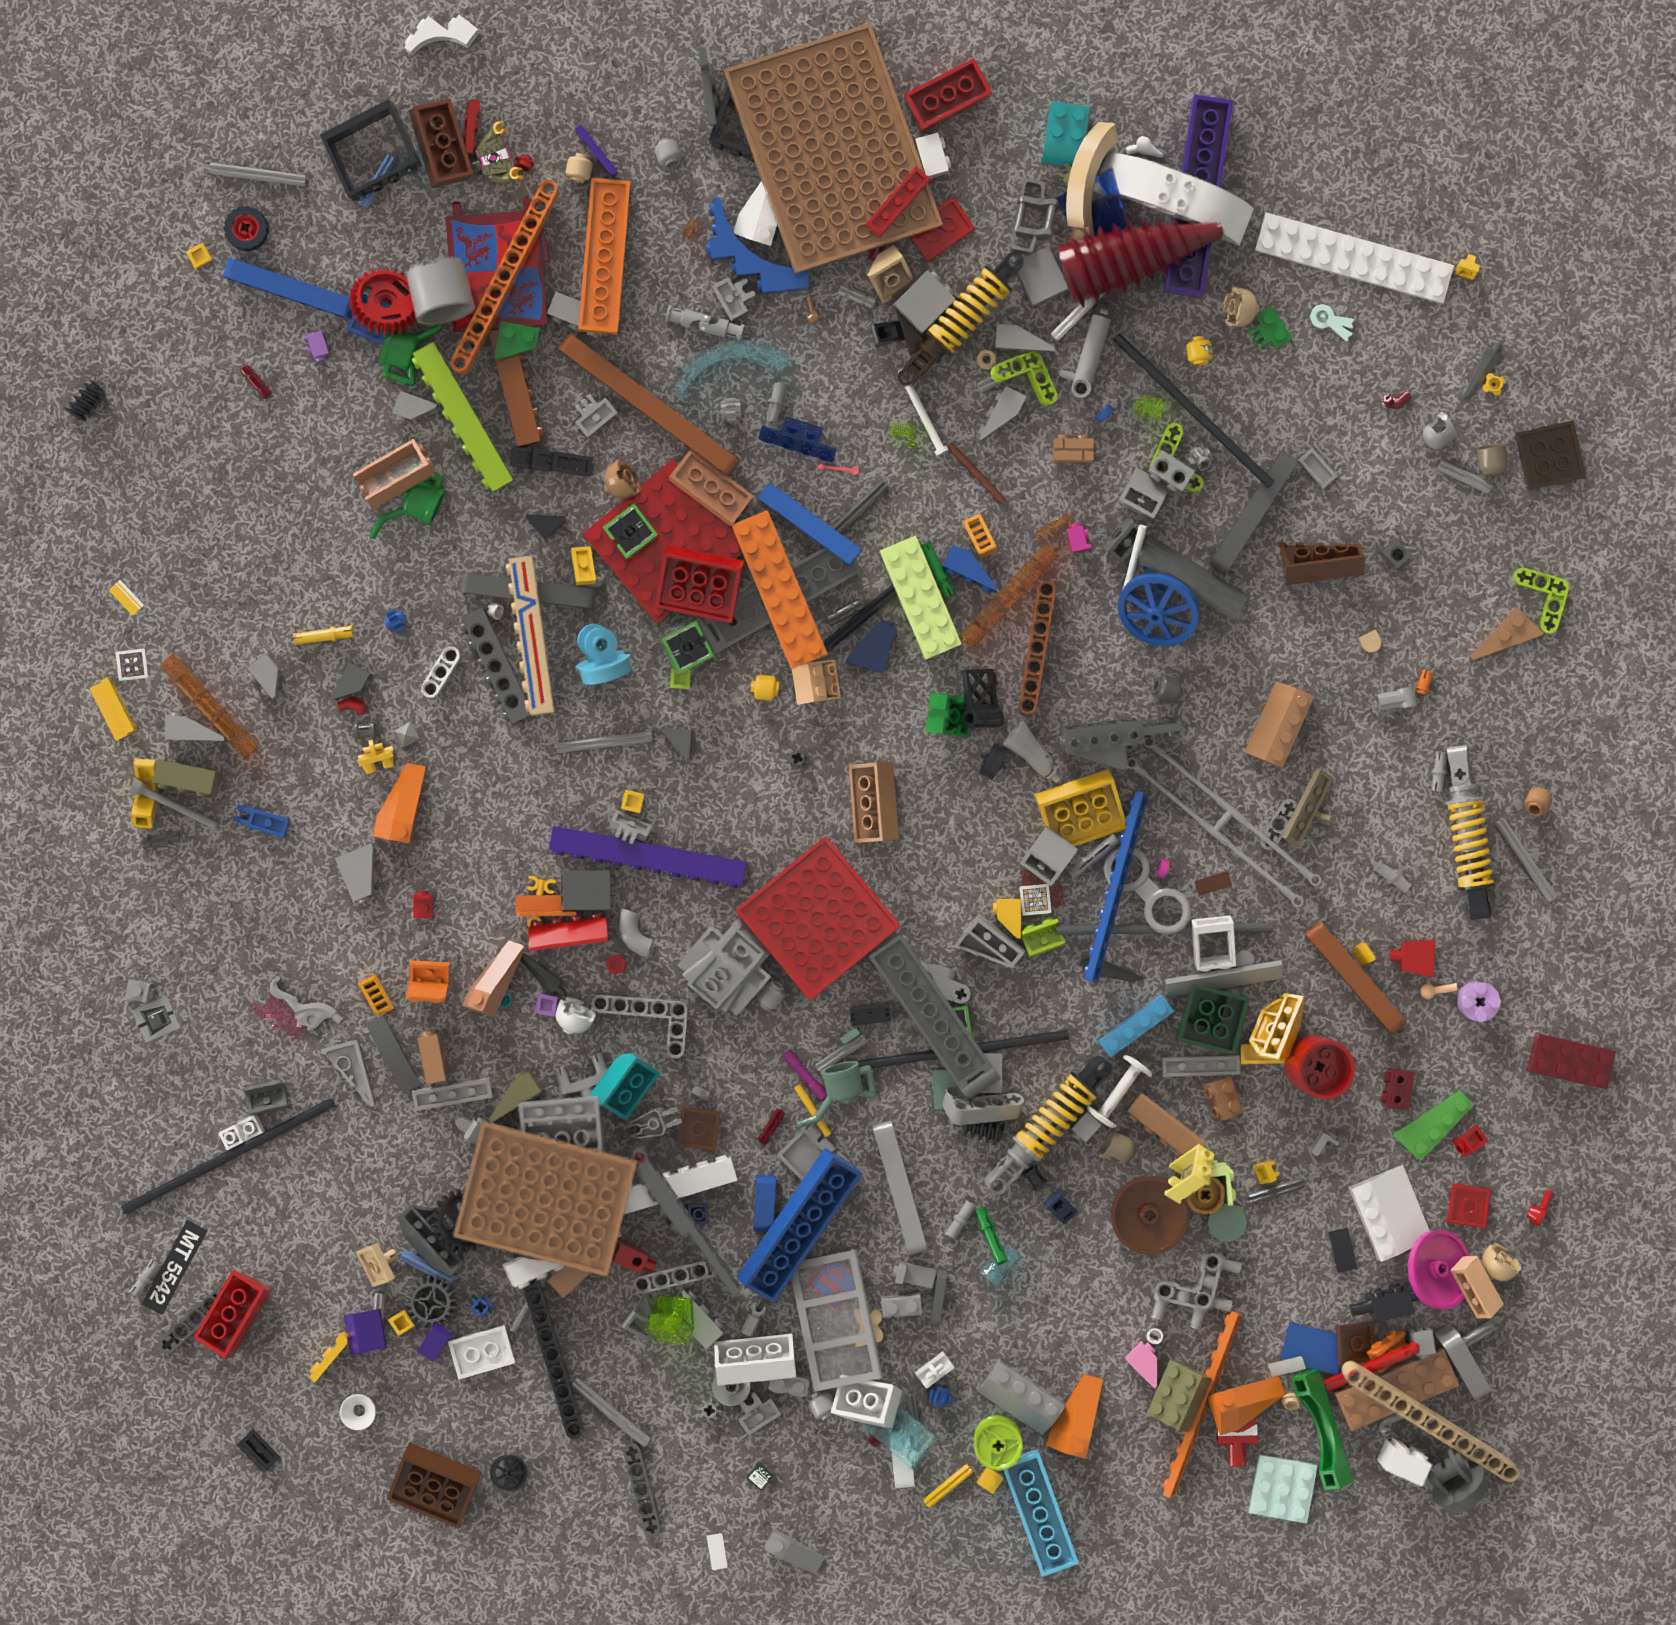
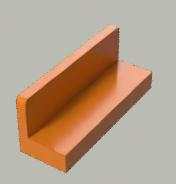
M515 895L516 916H577L576 911H561V895Z

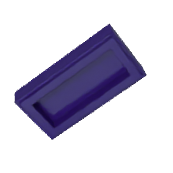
M435 1323L417 1352L434 1362L452 1333Z

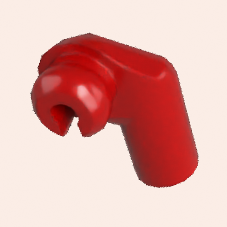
M355 697L337 702L340 711L351 708L358 715H363L367 710L365 703Z

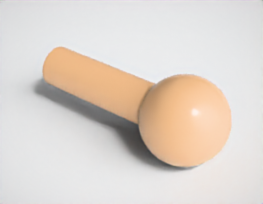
M1457 983L1435 987L1431 984H1424L1420 989V994L1424 999H1431L1435 994L1458 991Z

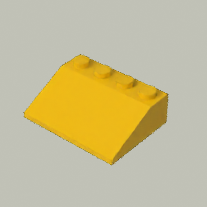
M1109 769L1034 794L1044 826L1050 828L1074 847L1126 829V819L1114 779Z

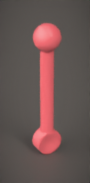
M825 463L818 465L820 470L830 469L851 472L853 475L859 473L857 467L851 469L825 465Z

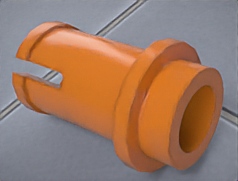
M1422 670L1418 685L1415 686L1416 694L1426 696L1430 692L1428 689L1434 673Z

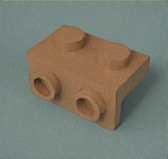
M1232 1076L1203 1084L1204 1095L1207 1098L1210 1114L1214 1121L1227 1120L1243 1113Z

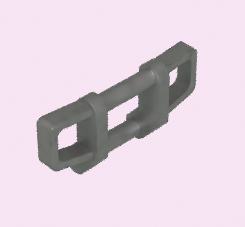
M1028 178L1023 180L1021 193L1017 199L1018 209L1015 225L1011 230V252L1016 251L1024 255H1031L1036 240H1046L1053 237L1052 226L1059 201L1053 198L1044 199L1045 183L1043 181ZM1027 185L1039 187L1041 190L1040 199L1024 196L1025 187ZM1026 207L1047 210L1043 229L1036 230L1022 227ZM1016 236L1032 239L1030 248L1015 246Z

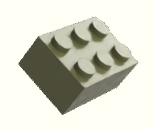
M157 759L152 782L157 783L158 788L172 790L173 787H176L177 792L192 794V791H195L196 796L211 798V795H217L222 772Z
M1170 1360L1146 1414L1179 1431L1189 1432L1212 1378L1179 1361Z

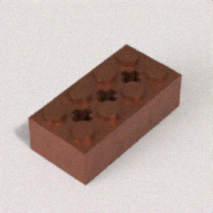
M451 99L413 107L409 112V116L431 188L469 180L473 175V171Z

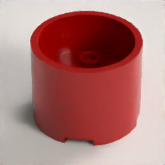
M1316 1034L1306 1035L1297 1039L1293 1044L1289 1057L1284 1062L1285 1073L1290 1083L1297 1089L1322 1100L1341 1096L1349 1089L1355 1076V1062L1349 1050L1340 1043Z

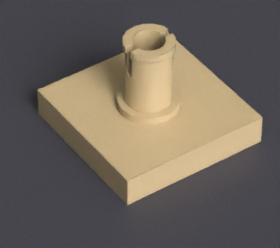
M378 1243L356 1252L373 1287L395 1278L389 1264L398 1260V1255L390 1257L396 1253L395 1250L390 1249L383 1254Z

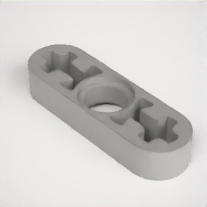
M1286 799L1280 804L1263 832L1268 838L1272 834L1268 832L1270 828L1273 832L1279 833V837L1274 835L1272 838L1276 845L1280 842L1294 811H1289L1286 815L1290 817L1289 820L1278 814L1280 812L1284 814L1286 811L1284 805L1290 803L1293 804L1292 808L1295 811L1298 804L1293 799ZM1276 819L1284 821V828L1282 830L1274 828L1273 824ZM1260 838L1262 848L1273 850L1270 845L1268 847L1265 846L1266 842Z

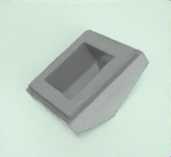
M411 722L393 731L403 748L420 739Z

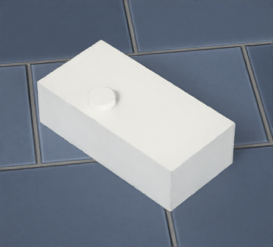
M792 1334L714 1342L718 1386L796 1377Z

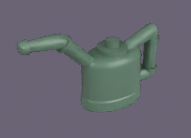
M845 1061L824 1068L821 1074L824 1079L827 1097L815 1115L798 1121L796 1123L797 1127L802 1128L803 1126L819 1122L824 1118L833 1101L849 1104L855 1099V1096L875 1098L877 1096V1087L875 1086L871 1066L860 1067L857 1061ZM863 1074L866 1076L867 1090L863 1089L861 1075Z

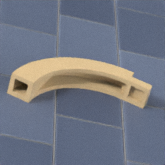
M1098 122L1088 132L1075 156L1068 182L1066 214L1067 225L1073 228V235L1076 240L1083 239L1085 230L1091 237L1094 236L1092 222L1093 187L1103 158L1111 147L1118 142L1115 123Z

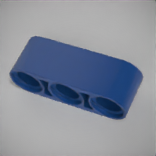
M757 1175L754 1232H767L774 1223L776 1176Z

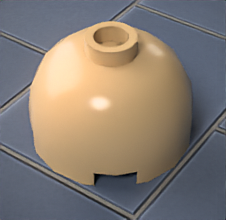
M1232 287V292L1226 294L1223 311H1227L1225 323L1228 326L1244 327L1254 320L1259 312V304L1251 291Z
M1497 1243L1490 1245L1485 1250L1481 1262L1491 1280L1509 1281L1522 1269L1521 1264L1516 1258L1512 1260L1506 1254L1508 1250Z

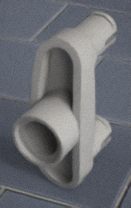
M602 1052L590 1056L596 1073L594 1076L573 1083L570 1082L566 1066L553 1070L559 1083L560 1095L579 1092L581 1097H591L590 1093L608 1070Z

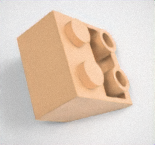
M835 660L810 662L792 670L797 705L841 698Z

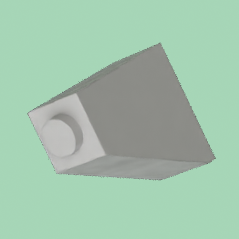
M374 843L335 858L352 901H358L359 904L370 900L369 896L374 892Z

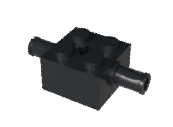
M1400 1283L1389 1285V1289L1381 1290V1288H1374L1369 1290L1370 1293L1365 1294L1366 1301L1350 1304L1349 1307L1352 1317L1369 1313L1375 1322L1414 1314L1412 1302L1420 1300L1413 1290L1409 1291L1405 1286H1400Z

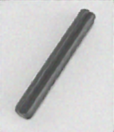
M880 481L832 528L841 534L888 489L887 484L884 481Z

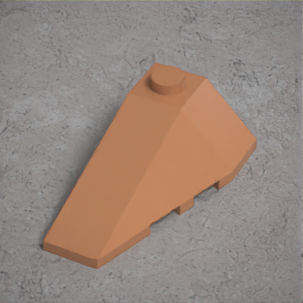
M509 940L470 987L462 1007L494 1018L526 947Z

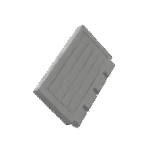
M812 1124L808 1129L804 1127L776 1155L803 1180L824 1148L833 1152L836 1147L826 1137L819 1142L817 1139L822 1133ZM838 1151V1152L836 1153L838 1156H840V1157H842L843 1159L847 1160V1159L841 1154L840 1151Z

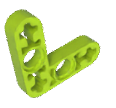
M1030 351L1006 360L991 369V378L998 383L1027 373L1041 405L1050 406L1057 401L1056 389L1041 355L1036 351ZM1029 359H1034V360H1035L1034 363L1032 362V363H1029V364H1027V365H1026V363H1025V362L1028 361ZM1013 362H1017L1020 365L1019 372L1013 369ZM1007 369V372L1003 375H999L997 372ZM1037 374L1043 376L1044 382L1042 384L1036 380ZM1045 395H1050L1051 398L1046 399Z
M1171 423L1167 426L1150 467L1160 453L1161 447L1165 444L1171 446L1172 452L1170 455L1174 456L1183 435V428L1180 424ZM1177 427L1179 435H1175L1172 440L1176 441V444L1174 445L1171 441L1164 440L1165 437L1169 439L1171 436L1169 429ZM1162 463L1161 467L1164 468V470L1159 472L1165 473L1167 471V466L1164 463ZM1194 473L1190 480L1198 479L1199 487L1196 486L1193 489L1191 488L1192 484L1188 482L1184 489L1193 493L1198 492L1204 484L1202 477ZM1182 476L1181 480L1175 481V482H1176V483H1182L1183 480H1184L1183 476Z
M1517 569L1513 573L1515 584L1548 594L1539 622V628L1545 634L1554 633L1558 629L1568 595V582L1562 578L1531 569ZM1522 571L1525 572L1524 576L1532 577V574H1534L1531 585H1529L1530 580L1527 579L1520 582L1517 574H1521ZM1538 577H1543L1546 580L1543 588L1536 585ZM1550 579L1553 580L1551 584L1558 585L1561 582L1564 590L1559 593L1557 592L1558 589L1550 587V591L1547 590L1550 586ZM1551 601L1558 602V611L1552 612L1549 609ZM1546 613L1557 615V618H1552L1551 624L1554 626L1549 628V630H1546L1547 626L1544 625V622H1548L1550 616H1546Z

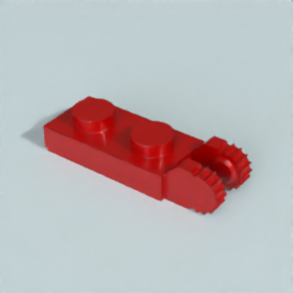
M476 98L467 103L465 111L463 141L468 156L477 147L474 133L478 131L479 121L476 120V114L480 112V102Z

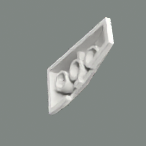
M761 181L740 211L734 234L771 246L777 223Z

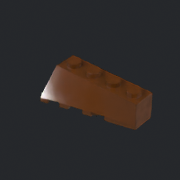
M1279 542L1286 585L1364 575L1365 557L1361 544H1334V546H1327L1324 543H1316V546H1304V543L1296 542V545H1286V542Z

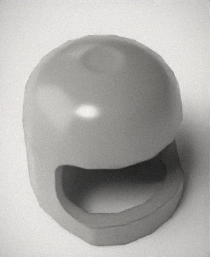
M1443 412L1436 415V423L1432 427L1426 425L1422 433L1426 444L1435 450L1443 449L1458 437L1452 422ZM1446 426V429L1443 432L1436 433L1437 431Z

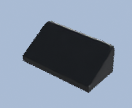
M254 1429L237 1444L240 1450L263 1473L280 1458Z

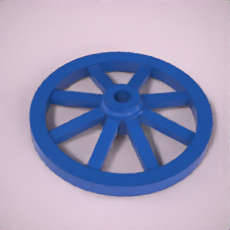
M1150 573L1135 577L1125 585L1118 600V613L1126 629L1141 641L1156 646H1173L1184 642L1194 633L1200 618L1199 604L1191 590L1179 580L1163 574ZM1151 583L1169 586L1160 602H1156ZM1144 584L1150 606L1131 591L1137 586ZM1174 589L1187 601L1169 608L1166 606ZM1126 599L1131 600L1145 612H1127ZM1190 608L1192 618L1190 623L1168 615ZM1131 619H1148L1149 622L1145 629L1142 630ZM1165 622L1186 628V630L1173 636ZM1154 624L1159 625L1165 637L1149 634Z

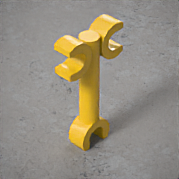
M529 876V879H533L536 884L534 887L527 886V889L531 891L537 889L536 895H544V891L548 894L555 892L548 889V884L556 883V880L549 879L546 881L540 880L535 876ZM532 916L529 918L527 925L531 926L532 920H542L540 916Z

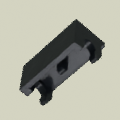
M888 1002L849 1007L852 1026L891 1021Z

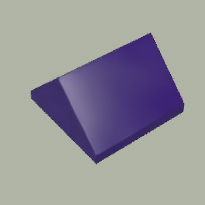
M381 1309L344 1315L350 1354L387 1348Z

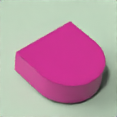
M1161 859L1156 877L1165 878L1170 860Z

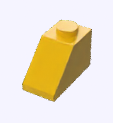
M996 899V903H993V915H996V918L1015 938H1021V899Z

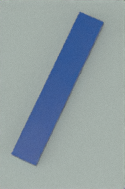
M768 483L757 497L759 501L849 566L852 565L862 552L861 548L771 483Z

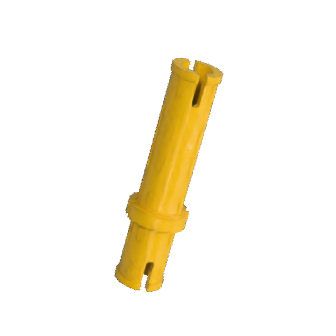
M352 625L338 628L331 626L330 629L294 633L295 646L330 640L337 642V639L354 638V633H352L354 629Z

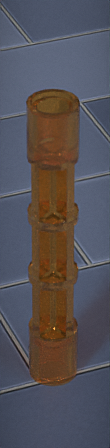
M1044 543L960 634V637L974 648L1056 560L1058 554Z
M175 654L170 655L160 664V668L185 692L245 759L259 748V745L240 727L228 714V711L216 701Z

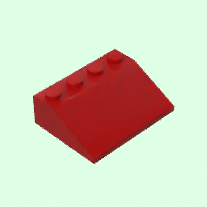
M668 545L663 554L655 608L732 623L745 561Z

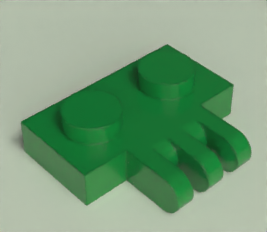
M1272 306L1255 316L1259 326L1249 332L1250 336L1258 332L1259 335L1253 339L1254 342L1262 338L1263 342L1257 345L1259 349L1269 342L1272 343L1275 349H1278L1293 339Z

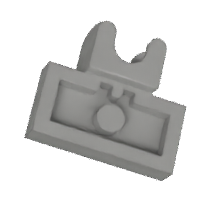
M727 277L712 286L730 321L747 313L748 310L744 303L756 297L754 291L745 293L742 290L748 285L747 278L733 285L730 278Z
M756 1390L752 1391V1398L754 1399L752 1403L744 1401L740 1404L745 1414L740 1416L738 1420L748 1436L782 1415L772 1397L762 1402Z

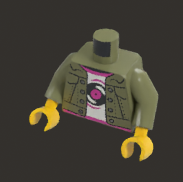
M504 121L496 122L494 128L479 142L475 150L478 159L471 161L470 164L473 173L482 170L485 179L495 183L506 184L515 179L522 180L524 177L518 176V171L522 170V168L514 167L503 135H500L508 131V128L501 129V124Z

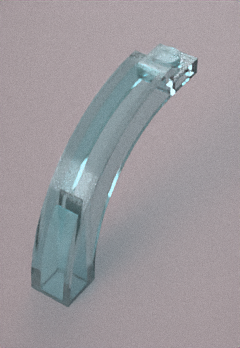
M747 340L723 342L703 350L685 364L681 372L686 376L685 378L681 376L675 383L677 387L675 392L682 397L691 384L704 371L725 361L748 360L757 362L780 375L792 359L783 351L765 343Z

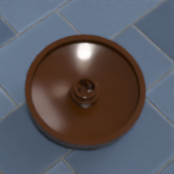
M1157 1176L1138 1177L1126 1183L1116 1194L1111 1206V1224L1118 1239L1130 1250L1144 1255H1157L1172 1249L1184 1237L1189 1225V1207L1186 1198L1182 1199L1181 1204L1165 1195V1191L1173 1187L1169 1184L1168 1180Z

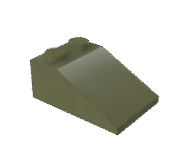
M523 1069L514 1076L515 1080L511 1082L490 1117V1123L518 1107L520 1102H526L544 1089L532 1069L529 1071Z

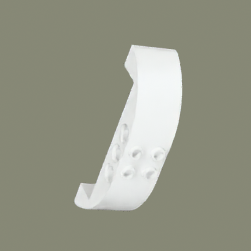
M1108 153L1106 155L1093 191L1111 198L1114 194L1183 221L1192 222V224H1203L1205 222L1221 223L1224 231L1221 240L1240 246L1254 210L1244 200L1215 185L1148 160L1117 153Z

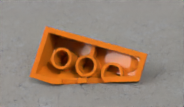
M406 763L376 817L373 836L409 844L412 843L426 766Z
M1086 1374L1082 1376L1066 1402L1065 1408L1050 1427L1046 1446L1086 1459L1103 1383L1102 1378Z

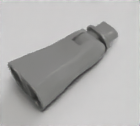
M1021 721L1007 735L1003 746L1025 759L1040 775L1047 779L1051 778L1055 783H1058L1063 776L1058 770L1059 766L1054 765V759L1038 743L1025 722Z

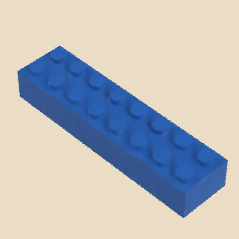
M824 1148L736 1276L744 1287L773 1303L776 1301L862 1176V1173L854 1164Z

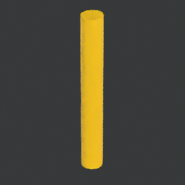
M802 1085L795 1086V1091L811 1116L815 1115L817 1109ZM823 1119L816 1123L824 1137L831 1134Z

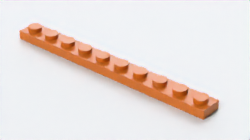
M1231 1311V1314L1228 1313L1225 1318V1330L1218 1337L1217 1342L1219 1346L1212 1353L1210 1369L1208 1368L1205 1372V1375L1211 1377L1212 1380L1189 1432L1183 1431L1185 1437L1183 1442H1180L1177 1447L1176 1453L1178 1455L1176 1461L1173 1460L1170 1465V1477L1163 1484V1495L1168 1498L1175 1497L1209 1407L1207 1397L1213 1395L1243 1316L1240 1312Z

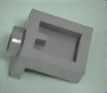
M129 979L125 999L149 1003L150 1000H153L155 989L152 988L153 983Z
M1328 1130L1326 1134L1320 1131L1308 1151L1318 1157L1319 1154H1323L1327 1149L1328 1144L1326 1143L1328 1140L1337 1146L1340 1143L1336 1141L1337 1136Z

